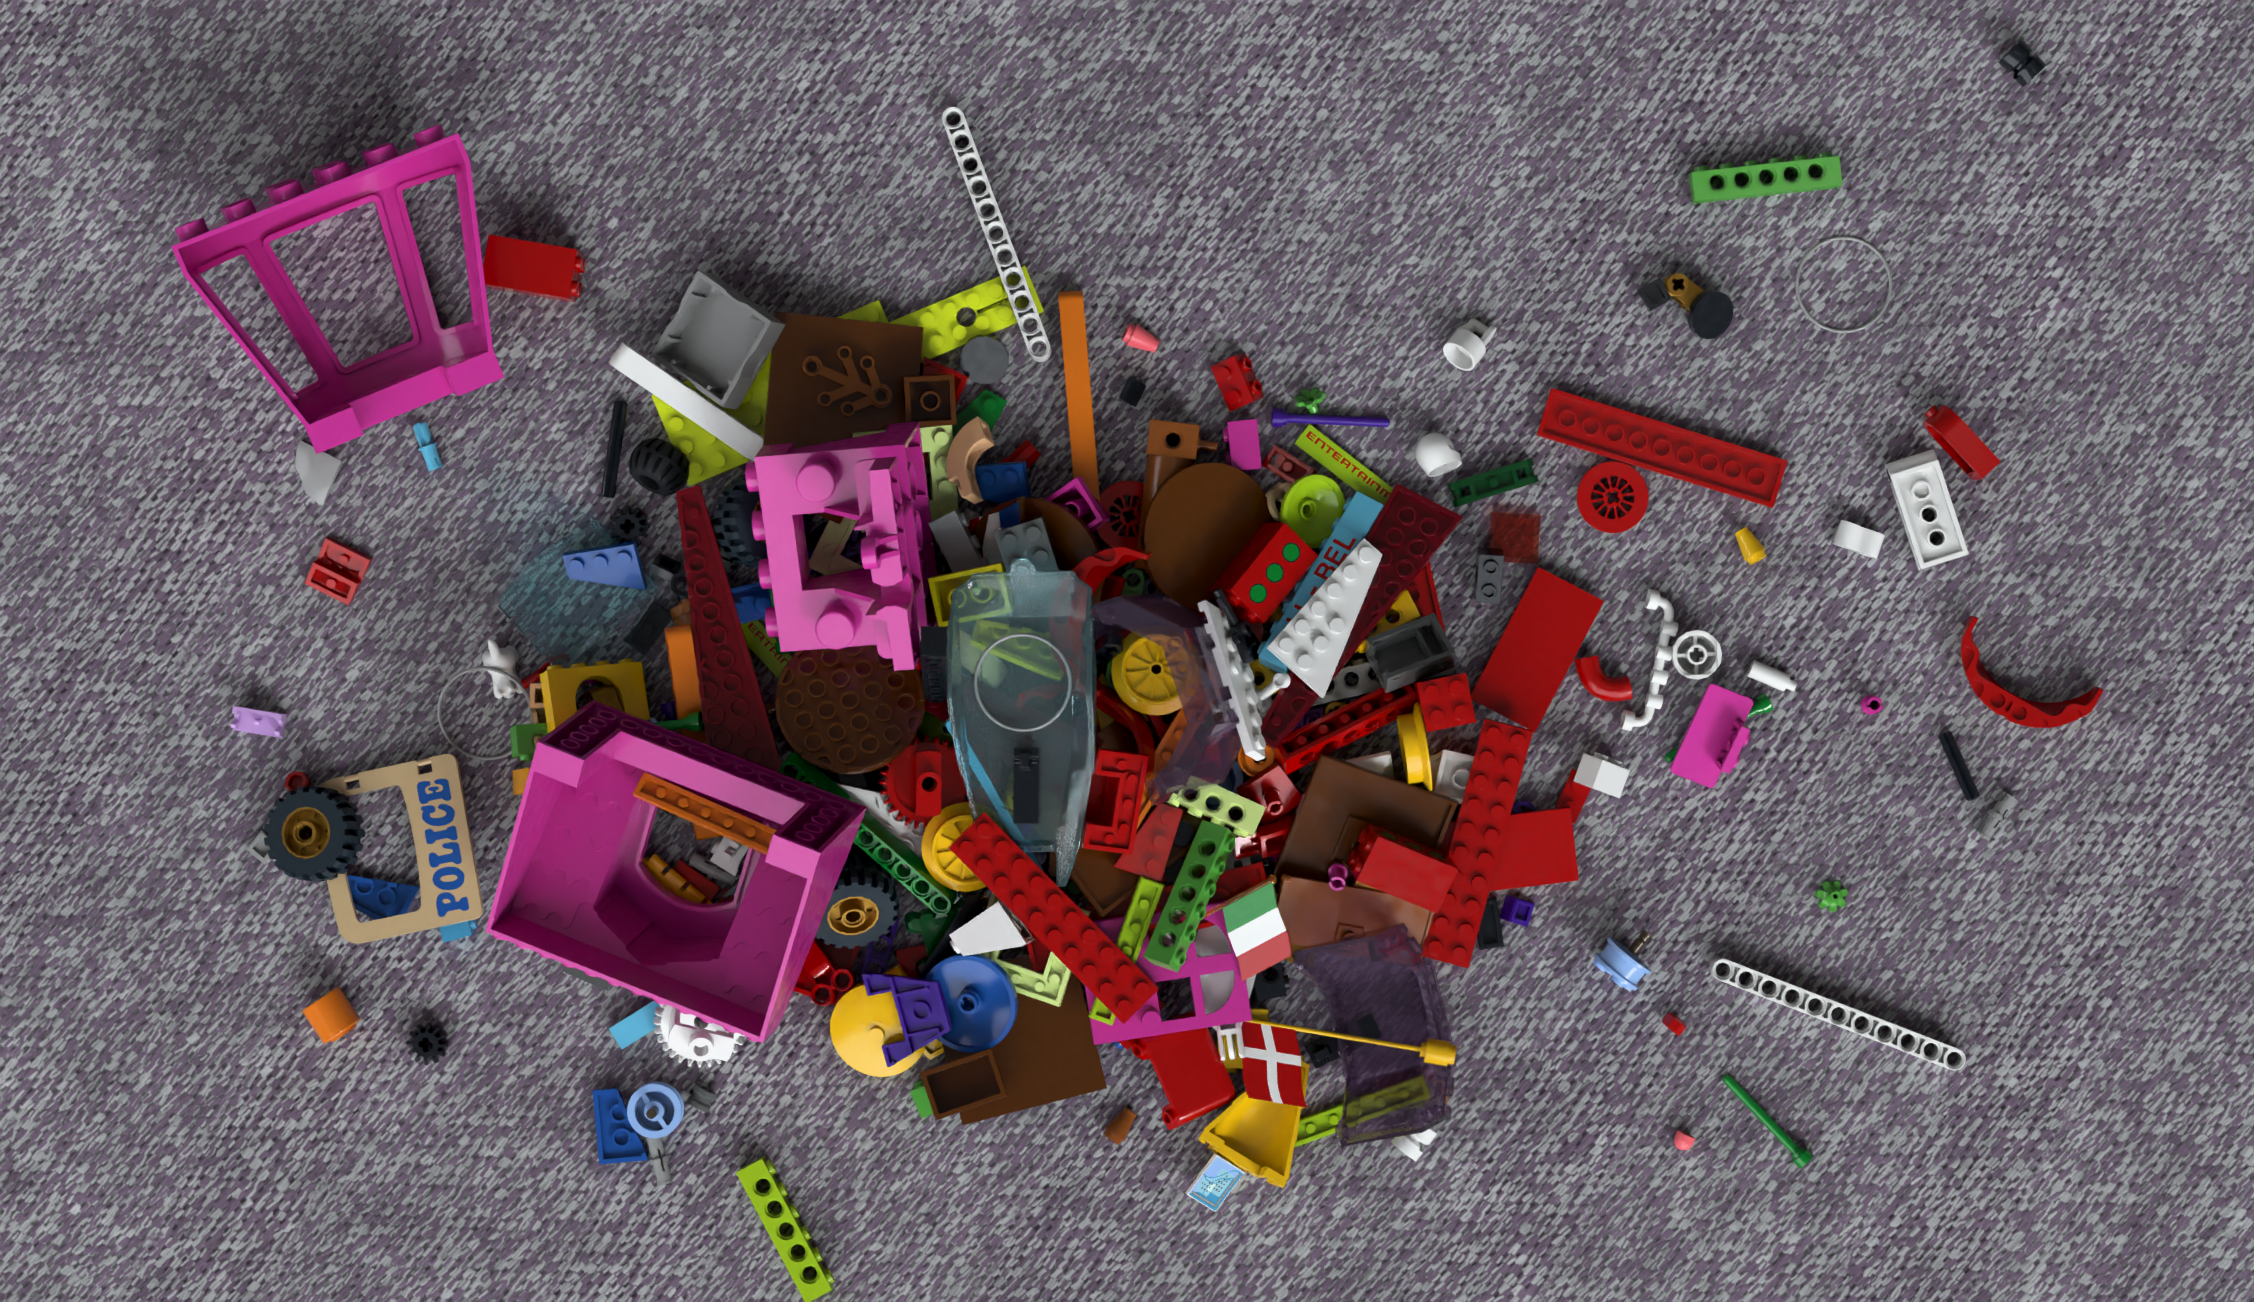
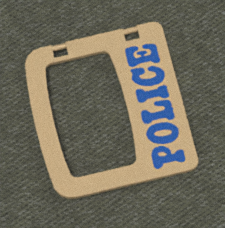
M442 754L422 760L337 777L326 781L321 786L337 790L338 793L345 794L346 796L399 786L407 806L416 849L421 907L415 912L361 922L358 919L353 903L347 872L338 874V878L327 880L338 929L346 941L362 944L471 921L482 916L484 907L459 763L454 755ZM431 764L432 772L420 774L419 766ZM359 780L360 788L348 790L347 782Z

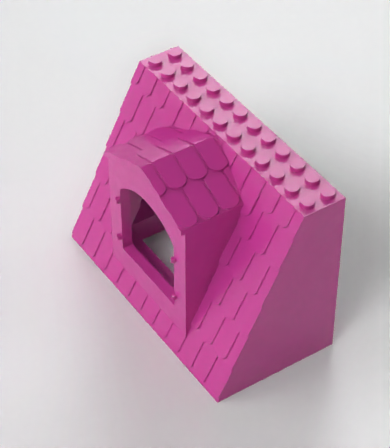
M592 700L537 742L485 932L492 934L496 939L515 943L521 949L535 951L543 958H552L561 962L566 967L582 970L588 976L607 980L613 986L627 988L633 994L652 998L658 1004L677 1008L680 1013L697 1016L705 1023H714L722 1026L728 1032L744 1035L750 1041L763 1043L780 1025L867 807ZM644 772L777 830L772 836L767 855L748 848L732 900L722 903L705 904L683 899L663 887L649 872L643 862V858L648 847L658 807L633 795Z

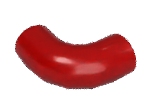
M1599 655L1574 660L1580 682L1592 696L1603 701L1620 702L1632 699V688L1628 675L1619 677L1606 676L1602 672Z

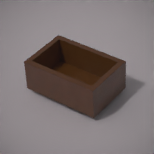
M992 1048L920 1073L935 1120L1008 1096Z

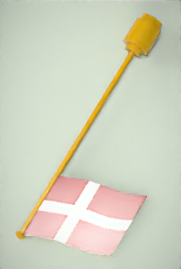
M1258 1019L1245 1021L1241 1027L1245 1058H1242L1243 1081L1248 1098L1304 1108L1308 1107L1302 1090L1301 1054L1295 1031L1419 1051V1057H1424V1063L1442 1066L1454 1065L1457 1045L1451 1044L1450 1041L1427 1038V1043L1422 1042L1421 1047Z

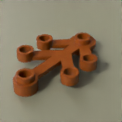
M841 346L836 351V356L843 362L848 376L823 366L822 361L816 356H809L802 362V370L806 375L816 376L818 374L844 385L831 392H821L817 397V402L820 406H829L832 401L857 391L867 396L853 403L850 401L842 403L840 406L842 415L851 416L855 411L870 405L876 408H885L892 402L893 392L888 385L880 382L874 368L875 361L871 356H864L859 361V366L862 370L866 371L871 386L861 382L851 357L852 351L848 346ZM841 349H846L849 354L847 358H842L840 356ZM866 358L871 361L869 368L863 366V360ZM809 362L816 364L814 371L808 370L807 364ZM878 391H882L885 395L882 401L876 398ZM823 394L829 397L827 404L821 402L820 398ZM846 404L852 407L850 414L845 413L843 410Z

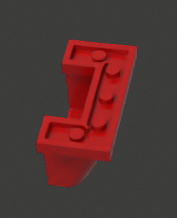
M1098 748L1097 752L1089 751L1077 822L1084 833L1083 848L1133 855L1149 760L1147 754Z

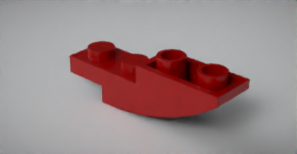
M1295 813L1280 816L1275 820V823L1257 827L1253 837L1247 836L1245 839L1237 836L1233 849L1235 859L1260 854L1262 858L1279 854Z

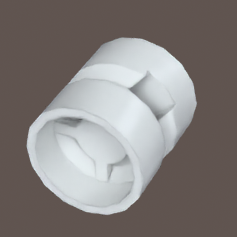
M1411 1115L1404 1124L1405 1130L1399 1131L1391 1143L1417 1162L1425 1151L1423 1146L1430 1145L1437 1133L1416 1116Z

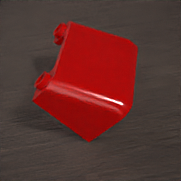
M1195 1010L1170 1017L1164 1021L1196 1016ZM1208 1027L1128 1040L1133 1054L1141 1060L1150 1059L1169 1101V1104L1165 1105L1162 1109V1120L1168 1130L1184 1125L1235 1099V1088L1223 1061L1220 1060V1054Z

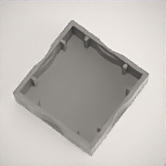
M698 271L681 300L677 314L670 324L667 325L650 356L675 374L688 379L699 391L720 406L737 410L786 324L714 274Z

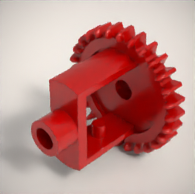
M925 735L924 741L921 743L918 736L914 738V745L910 744L899 757L886 765L889 768L888 770H880V773L887 777L879 781V784L886 785L887 787L881 790L880 794H887L889 796L883 803L893 804L888 810L890 813L898 810L895 819L899 820L905 816L904 825L907 826L911 820H914V829H917L920 822H923L925 830L933 816L940 815L941 810L956 803L969 802L964 798V795H972L973 792L966 789V786L973 785L974 781L967 780L966 777L973 774V771L964 770L969 764L967 761L960 762L963 757L962 752L957 755L954 754L957 748L956 745L947 749L949 740H945L939 745L938 736H935L933 742L930 743L929 736ZM926 777H931L933 780V784L929 789H923L922 781Z

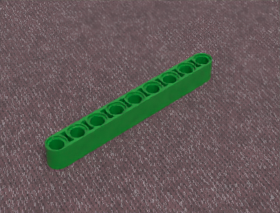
M796 752L788 755L779 769L781 774L809 785V782H812L817 788L856 802L819 768L805 761ZM790 765L796 767L797 770L792 769ZM866 810L853 842L933 912L940 915L948 913L957 898L956 890L949 889L936 881L928 872L924 861ZM865 831L871 833L872 836L867 835ZM902 864H906L910 869L905 868ZM921 880L927 882L928 885L923 884Z

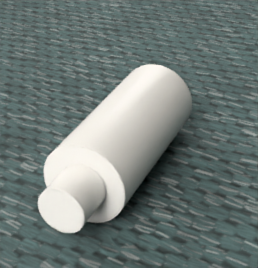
M1756 660L1752 661L1747 672L1748 677L1783 692L1785 689L1794 691L1797 686V682L1790 680L1791 675Z

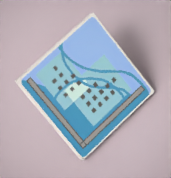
M1214 1153L1185 1193L1216 1212L1245 1172Z

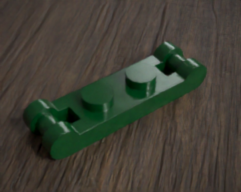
M1532 458L1447 484L1449 491L1453 493L1454 500L1452 502L1454 508L1539 482L1538 476L1534 475ZM1523 469L1525 478L1519 480L1516 471ZM1468 486L1471 495L1464 497L1461 488Z

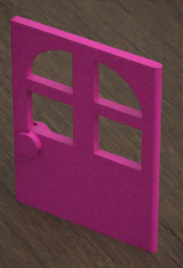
M1234 899L1208 903L1206 914L1203 918L1221 929L1229 942L1230 953L1197 958L1194 940L1190 943L1187 950L1185 963L1177 973L1154 965L1144 957L1149 944L1147 931L1135 963L1155 985V982L1190 977L1196 1016L1161 1021L1156 992L1125 1024L1117 1017H1115L1113 1025L1090 1018L1094 1045L1252 1020L1246 980L1241 982L1239 962L1227 934L1223 907L1234 902ZM1163 910L1154 912L1150 925L1158 923ZM1125 916L1095 920L1093 922L1115 944ZM1186 916L1180 919L1181 923L1185 920ZM1234 970V985L1228 1000L1215 1012L1206 1014L1200 975ZM1085 986L1090 1014L1096 996Z

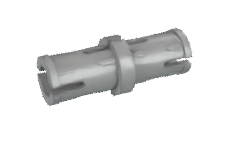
M2003 792L1996 805L1988 810L1987 817L1976 833L1989 841L2000 824H2004L2006 821L2005 817L2017 802V799Z
M696 851L694 852L688 866L702 871L710 879L715 878L730 887L734 886L737 875L730 874L711 862L709 858Z
M646 1137L651 1157L649 1163L653 1165L657 1186L673 1182L667 1163L669 1157L665 1155L662 1139Z

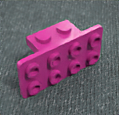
M1714 683L1709 684L1670 765V771L1673 774L1709 788L1715 786L1722 771L1730 774L1732 768H1735L1739 762V753L1742 747L1748 743L1750 738V729L1745 724V721L1753 706L1752 699Z

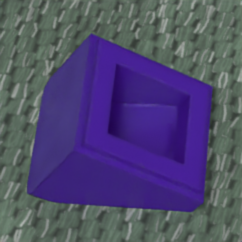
M1506 895L1499 917L1503 920L1528 927L1535 903Z

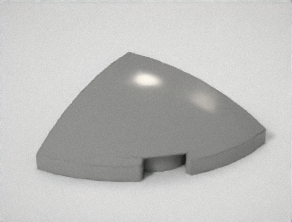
M300 440L296 451L295 466L302 482L301 485L314 501L324 506L343 461L325 452L316 454L312 445Z

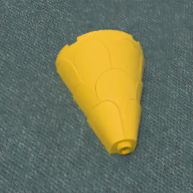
M1301 1055L1302 1090L1305 1099L1310 1065L1304 1062L1305 1058ZM1245 1090L1230 1103V1106L1203 1129L1198 1140L1203 1144L1209 1143L1208 1149L1243 1171L1257 1178H1267L1266 1182L1284 1188L1290 1175L1294 1145L1298 1135L1300 1113L1304 1107L1250 1099Z

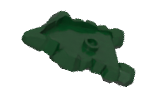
M965 898L959 899L953 904L946 914L940 915L933 912L930 908H923L920 912L911 911L905 915L904 921L908 932H921L927 957L922 958L915 964L918 975L965 903ZM979 907L973 912L969 921L982 913ZM951 947L945 958L958 953Z

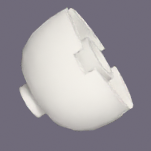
M1700 630L1685 632L1678 637L1671 653L1672 662L1677 671L1686 678L1697 680L1712 675L1719 667L1722 657L1718 641L1706 631Z

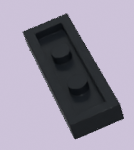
M1014 748L1013 824H1040V748Z
M1371 1013L1334 1031L1336 1033L1377 1039L1382 1036ZM1324 1036L1306 1045L1305 1048L1317 1069L1367 1043Z

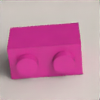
M1257 419L1227 422V428H1222L1224 443L1229 442V452L1225 453L1226 464L1241 471L1262 469Z

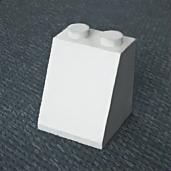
M998 901L949 935L952 939L950 941L951 946L958 954L961 952L963 956L1021 947L1035 940L1025 924L1002 901Z

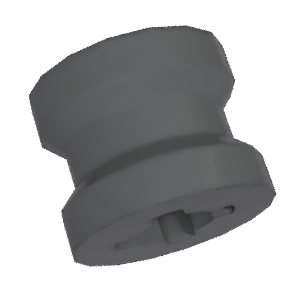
M695 1084L693 1088L694 1093L686 1102L708 1113L711 1108L710 1103L712 1100H715L717 1094L702 1085Z

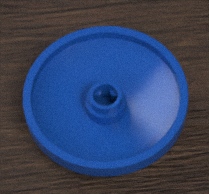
M960 953L943 959L927 974L925 979L940 980L953 1027L950 1031L937 1038L941 1043L957 1051L980 1052L995 1046L1010 1032L1017 1017L1018 997L1011 978L999 964L979 954L963 956Z

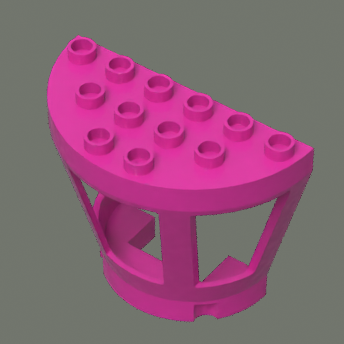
M437 124L413 134L417 145L401 151H397L394 142H386L361 152L366 163L350 169L347 161L343 162V160L339 161L338 159L312 169L311 171L316 182L302 187L299 180L293 178L265 188L269 201L258 206H254L252 199L247 197L221 207L220 210L225 220L207 227L202 217L174 228L179 241L171 247L183 275L305 426L316 454L364 435L362 430L449 394L453 393L456 396H460L505 378L492 345L471 164L459 133L446 135L442 124ZM455 174L473 320L442 329L402 192L407 188ZM369 202H374L413 339L344 367L270 247V242ZM244 255L316 373L317 380L294 392L201 276L202 273L236 256Z

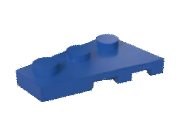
M1026 461L976 464L975 477L982 499L1001 504L1012 499L1031 497Z
M636 541L569 551L563 554L569 579L646 590L647 588Z
M347 874L355 909L375 920L407 913L420 890V886Z
M619 1088L593 1090L599 1165L649 1160L639 1134L633 1129L628 1120L627 1106Z

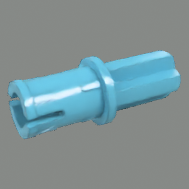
M420 422L413 425V430L420 446L418 451H421L428 472L443 467L436 449L437 442L434 443L427 423Z

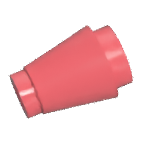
M1129 323L1121 339L1126 342V346L1152 353L1156 351L1160 339H1157L1137 323L1135 325Z

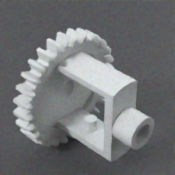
M659 1004L661 1007L655 1008L657 1017H654V1024L658 1026L654 1027L655 1034H660L657 1036L658 1043L665 1042L662 1045L663 1051L671 1049L669 1052L670 1058L679 1054V1063H682L687 1058L689 1067L694 1060L697 1061L698 1068H701L703 1061H706L708 1067H711L712 1059H715L718 1064H721V1060L728 1061L732 1051L734 1053L738 1052L736 1044L743 1045L744 1039L741 1037L744 1035L728 1032L722 1026L714 1023H705L702 1020L696 1019L697 1016L692 1014L680 1013L677 1008Z

